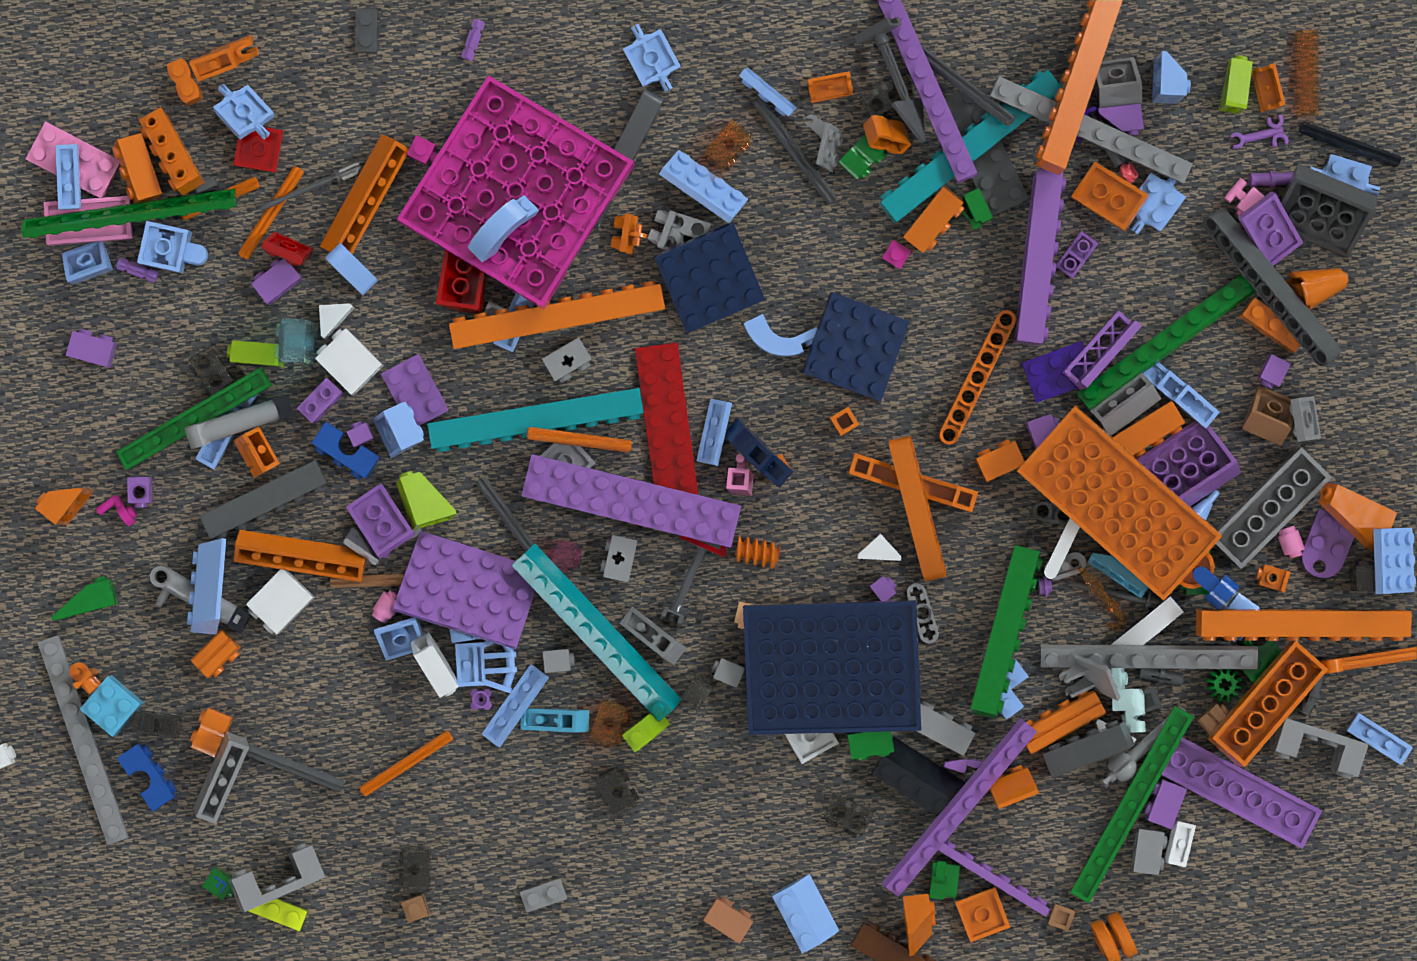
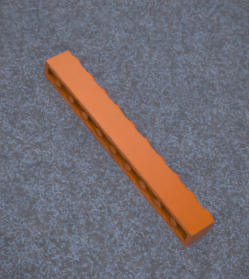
M1088 0L1087 6L1089 9L1081 19L1080 25L1083 27L1081 32H1078L1075 37V50H1072L1067 62L1070 65L1062 75V88H1059L1054 100L1057 103L1049 113V126H1046L1041 138L1044 141L1036 151L1035 157L1038 159L1035 166L1060 175L1066 169L1123 0Z
M655 281L644 282L641 288H634V285L621 287L622 291L619 292L607 289L600 291L601 295L593 297L591 292L579 295L580 299L572 301L571 296L559 298V303L550 304L549 301L544 310L540 307L529 308V305L517 306L516 311L508 312L506 308L496 310L495 315L487 316L486 312L475 314L474 319L466 320L465 316L453 318V323L449 324L453 348H463L664 310L665 305L661 284L656 285Z
M1196 609V635L1203 637L1202 640L1215 641L1216 637H1224L1223 640L1236 641L1237 637H1245L1244 640L1257 641L1258 637H1265V640L1278 641L1279 637H1286L1288 641H1299L1300 637H1307L1309 641H1320V637H1328L1330 641H1341V637H1349L1350 641H1362V637H1370L1371 641H1383V637H1391L1392 641H1404V637H1411L1412 611L1389 609Z

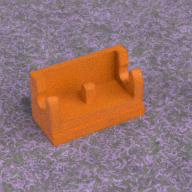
M1275 63L1254 69L1251 75L1261 113L1282 108L1286 105Z
M850 71L807 80L811 103L853 95Z

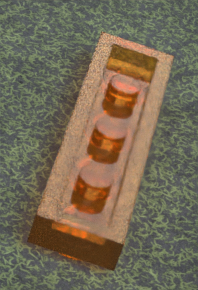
M1296 30V116H1318V30Z

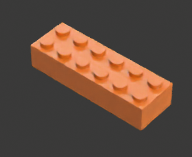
M1290 641L1207 739L1238 767H1246L1328 669L1297 641Z

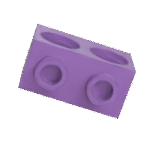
M326 378L297 409L311 423L316 424L345 393L329 378Z

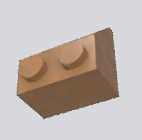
M1258 385L1245 415L1242 429L1270 442L1282 445L1292 429L1294 417L1290 413L1291 398Z

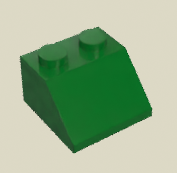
M891 731L846 733L852 759L861 761L868 759V756L877 755L878 757H885L894 752Z

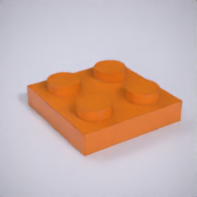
M995 886L955 901L970 943L1010 928Z

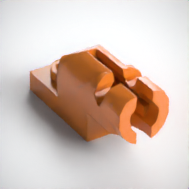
M248 35L239 40L232 41L212 49L208 54L190 60L189 63L197 82L237 68L238 64L258 56L259 50L257 46L247 49L244 54L241 52L242 49L253 45V36Z

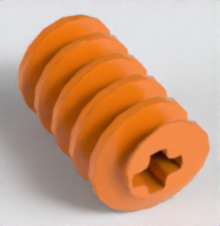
M739 535L735 553L737 562H740L744 557L745 564H748L753 559L755 566H757L759 561L762 562V567H765L770 562V568L774 569L778 562L781 543L775 549V542H771L769 547H767L766 540H763L759 545L758 539L755 538L751 544L749 537H746L742 542L741 535Z

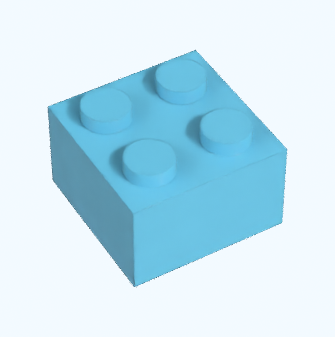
M111 675L106 677L80 710L109 735L114 737L119 734L144 702Z

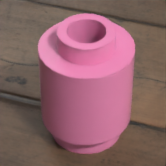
M1295 526L1281 529L1278 532V539L1284 556L1289 555L1291 559L1302 555L1301 550H1304L1305 547Z
M391 590L388 593L384 591L373 607L372 616L383 623L391 620L396 611H393V606L398 594Z

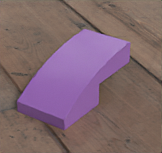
M966 758L944 761L943 766L965 773L967 765L978 769L984 761Z

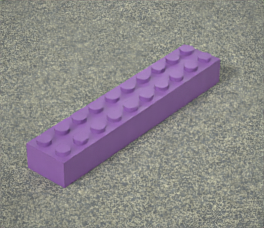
M533 454L531 455L522 491L523 497L730 548L732 547L741 505Z

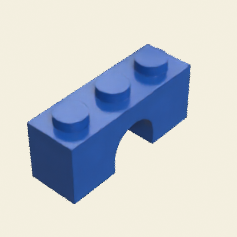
M325 422L312 441V444L316 446L314 450L323 456L326 453L332 456V462L343 468L345 465L350 468V474L360 480L362 477L367 479L381 457L362 445L355 454H344L340 444L345 433L330 423Z
M141 742L117 757V760L128 776L137 771H144L149 775L151 780L150 786L141 793V796L153 812L177 796L175 793L177 789L171 780L167 781L164 777L165 771L159 762L155 763L152 759L153 753L147 744L143 745Z

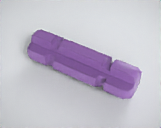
M479 19L472 21V30H469L464 45L466 49H463L461 58L468 61L474 59V50H477L482 35L480 31H483L485 22Z
M120 258L116 265L118 270L123 272L126 270L128 274L141 279L146 278V281L154 283L158 277L156 270H147L148 267L133 261L129 263V260L125 258Z

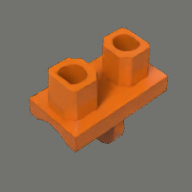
M625 213V216L615 217L614 228L622 229V236L612 237V248L618 249L625 254L633 255L634 246L640 245V238L647 239V234L641 233L642 225L638 224V216Z
M81 662L75 663L70 667V676L77 681L72 684L76 689L83 688L88 694H91L102 683L96 677L99 672L95 668L88 669L87 665Z

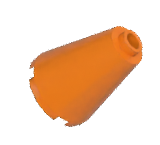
M1340 268L1293 271L1287 274L1290 277L1286 280L1288 285L1308 309L1311 310L1345 289L1348 283V276Z

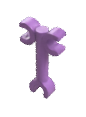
M1277 116L1278 124H1273L1271 117H1268L1266 123L1270 129L1244 135L1237 132L1231 134L1230 138L1237 137L1239 139V144L1233 145L1232 148L1239 149L1244 143L1273 137L1271 140L1273 147H1277V138H1282L1284 145H1287L1289 140L1283 131V116Z

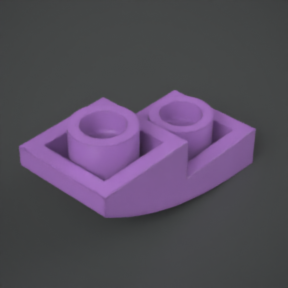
M1081 230L1058 261L1056 267L1073 279L1099 242Z

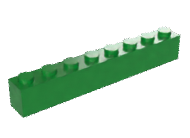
M1017 545L1014 546L973 697L971 713L994 719L997 718L998 713L1002 714L1005 703L1001 701L1003 693H1008L1010 685L1007 677L1009 672L1013 673L1016 660H1012L1014 652H1019L1021 640L1018 639L1020 631L1024 632L1027 622L1026 619H1023L1025 611H1030L1032 599H1029L1030 592L1035 591L1038 579L1034 578L1036 570H1041L1043 559L1040 558V551Z

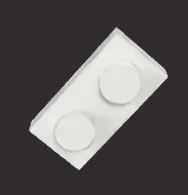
M1175 820L1164 858L1165 863L1186 867L1196 825Z

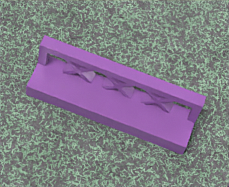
M1119 310L1116 311L1062 373L1080 390L1087 388L1142 325L1136 320L1130 322ZM1117 318L1126 325L1121 332H1114L1113 322ZM1102 335H1110L1108 347H1100V337ZM1088 350H1096V360L1094 362H1086ZM1075 365H1082L1083 375L1079 379L1070 372Z

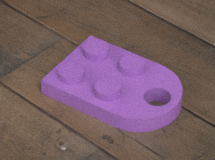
M1317 510L1304 543L1305 549L1301 551L1303 567L1309 574L1319 578L1331 577L1341 570L1354 539L1350 532L1330 513L1324 510ZM1317 560H1321L1325 565L1324 570L1320 573L1313 569V564Z

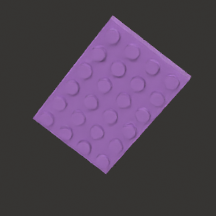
M420 531L393 606V611L516 650L536 591L512 566L515 562L514 560Z

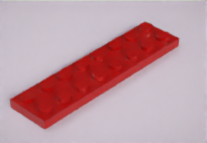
M678 342L635 348L653 482L655 485L698 495Z

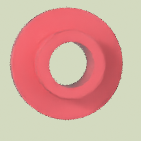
M1132 163L1120 165L1121 170H1119L1121 178L1129 183H1133L1138 178L1134 165Z

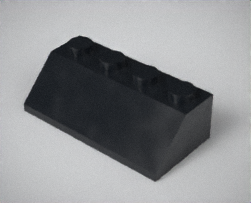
M893 737L894 752H891L888 756L881 757L871 773L938 816L965 785V782L901 740Z

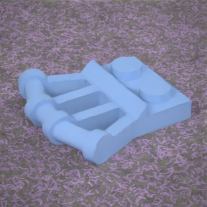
M490 641L455 644L458 687L486 685L511 693V685L517 672L514 657H517L516 652L512 648L503 646L505 652L484 653L485 647L494 644ZM506 658V667L485 668V659ZM506 673L503 684L487 680L485 674Z

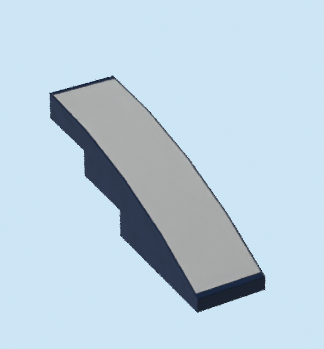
M1169 595L1109 645H1145L1183 614L1185 610L1172 595Z

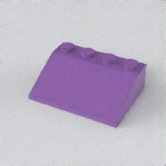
M1193 421L1178 433L1137 458L1140 463L1189 506H1192L1241 473L1237 460L1210 426L1204 428L1196 421Z

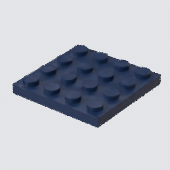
M733 222L654 255L686 333H690L765 300Z
M830 292L802 373L881 402L910 321Z

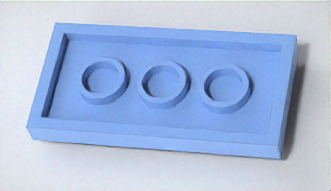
M679 150L659 173L663 178L728 223L734 219L748 200L740 191L729 186L723 179L718 178L709 172L706 167L699 165L689 155Z

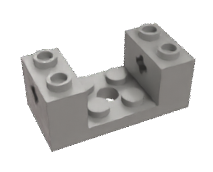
M1288 718L1272 735L1269 749L1274 750L1273 755L1288 760L1290 756L1297 757L1303 737L1314 741L1322 738V743L1336 747L1330 768L1335 770L1334 774L1351 779L1352 775L1359 777L1369 745Z
M305 843L292 847V852L288 854L296 876H290L281 880L282 885L277 887L275 884L262 888V893L252 871L246 872L245 869H241L232 873V878L228 879L240 911H249L325 878L313 846H306Z

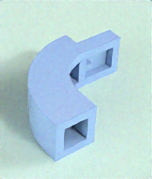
M525 195L517 200L513 198L485 222L467 248L481 262H484L497 253L504 240L517 227L536 216L539 209Z
M763 314L743 323L749 337L760 349L781 357L796 356L804 353L801 344L804 343L806 347L811 345L817 331L816 327L796 337L783 338L771 331Z

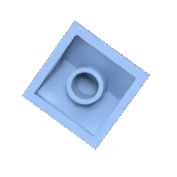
M91 242L62 253L65 276L68 283L76 284L113 270L104 242Z
M415 617L374 629L386 661L413 653L410 642L423 635L419 619Z

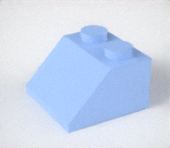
M406 401L381 412L373 419L390 458L424 441L423 430L416 424L413 418L414 412L410 406H407Z

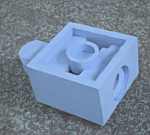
M146 221L137 263L183 274L186 263L203 265L208 259V252L202 245L190 243L191 231Z

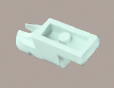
M1111 668L1112 678L1117 685L1120 695L1118 701L1112 699L1113 711H1123V715H1121L1122 722L1125 721L1130 733L1146 732L1145 721L1137 719L1141 715H1145V698L1142 689H1125V685L1128 684L1127 672L1124 671V668Z

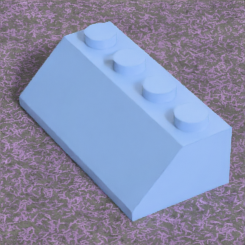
M221 538L199 544L198 551H193L192 564L196 565V572H191L190 584H194V592L190 591L189 604L193 605L192 612H188L187 625H191L190 632L217 634L220 620L226 539Z

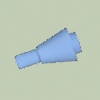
M1214 490L1192 508L1207 520L1213 505L1212 503L1220 493Z

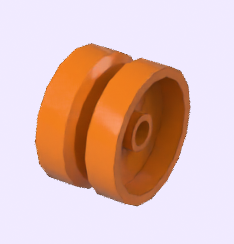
M1118 911L1107 915L1109 930L1100 919L1090 923L1096 944L1107 961H1121L1117 948H1120L1123 955L1127 958L1138 954L1133 939Z

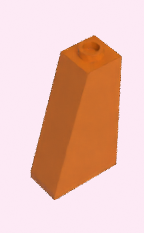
M1325 483L1318 501L1366 549L1374 551L1373 529L1392 528L1397 512L1338 484Z

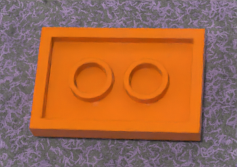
M1097 162L1093 163L1071 196L1073 200L1124 232L1149 197L1147 193Z

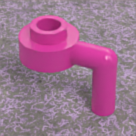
M113 495L96 508L97 512L102 515L115 506L117 513L127 526L130 527L136 522V512L130 505L126 507L118 495Z

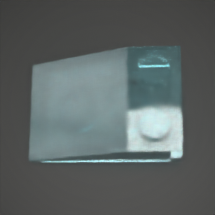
M280 318V323L276 324V336H279V345L275 347V357L278 358V362L315 366L316 323L306 319Z

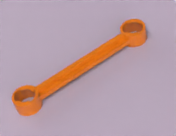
M1417 646L1344 658L1321 660L1320 662L1328 669L1325 673L1328 674L1417 659Z

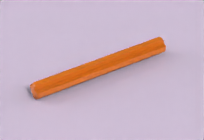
M294 166L273 199L284 197L292 192L304 171ZM286 200L265 210L239 250L238 254L247 260L250 258Z
M529 427L527 429V439L620 452H630L632 442L625 439Z
M449 731L443 732L360 786L361 793L364 796H368L453 740Z

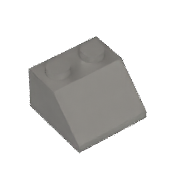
M1135 58L1102 61L1094 83L1099 108L1142 103V81Z

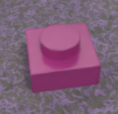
M893 240L882 259L901 269L911 250Z

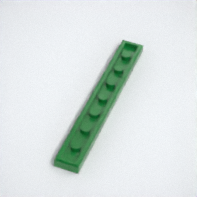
M259 367L116 451V454L125 470H129L186 437L184 428L220 417L273 385L264 369Z

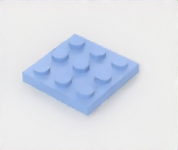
M1412 528L1373 529L1376 594L1415 592L1414 534L1412 533Z

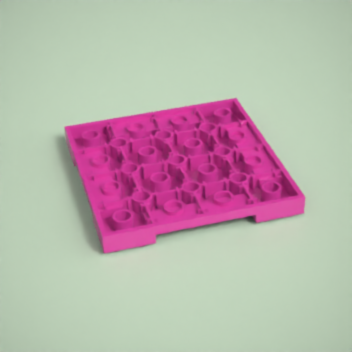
M488 75L397 220L403 226L433 244L439 245L544 310L566 276L569 266L610 201H613L635 164L633 160ZM525 195L539 209L538 213L517 227L504 240L495 255L481 262L467 248L471 240L485 222L502 206L513 198L517 200Z

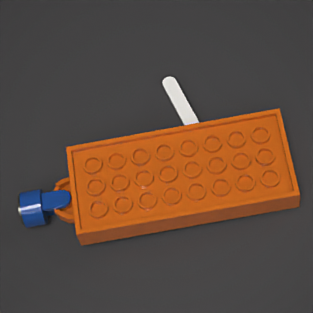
M1076 405L1017 470L1018 473L1070 518L1045 568L1044 574L1047 578L1053 579L1056 577L1081 527L1163 601L1179 584L1191 589L1203 587L1208 591L1204 599L1217 610H1222L1239 592L1240 586L1228 575L1225 574L1220 579L1214 575L1215 565L1209 550L1218 542L1222 534Z

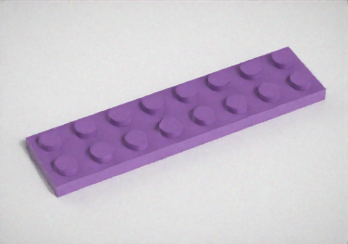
M1183 737L1162 773L1166 778L1302 849L1322 810Z

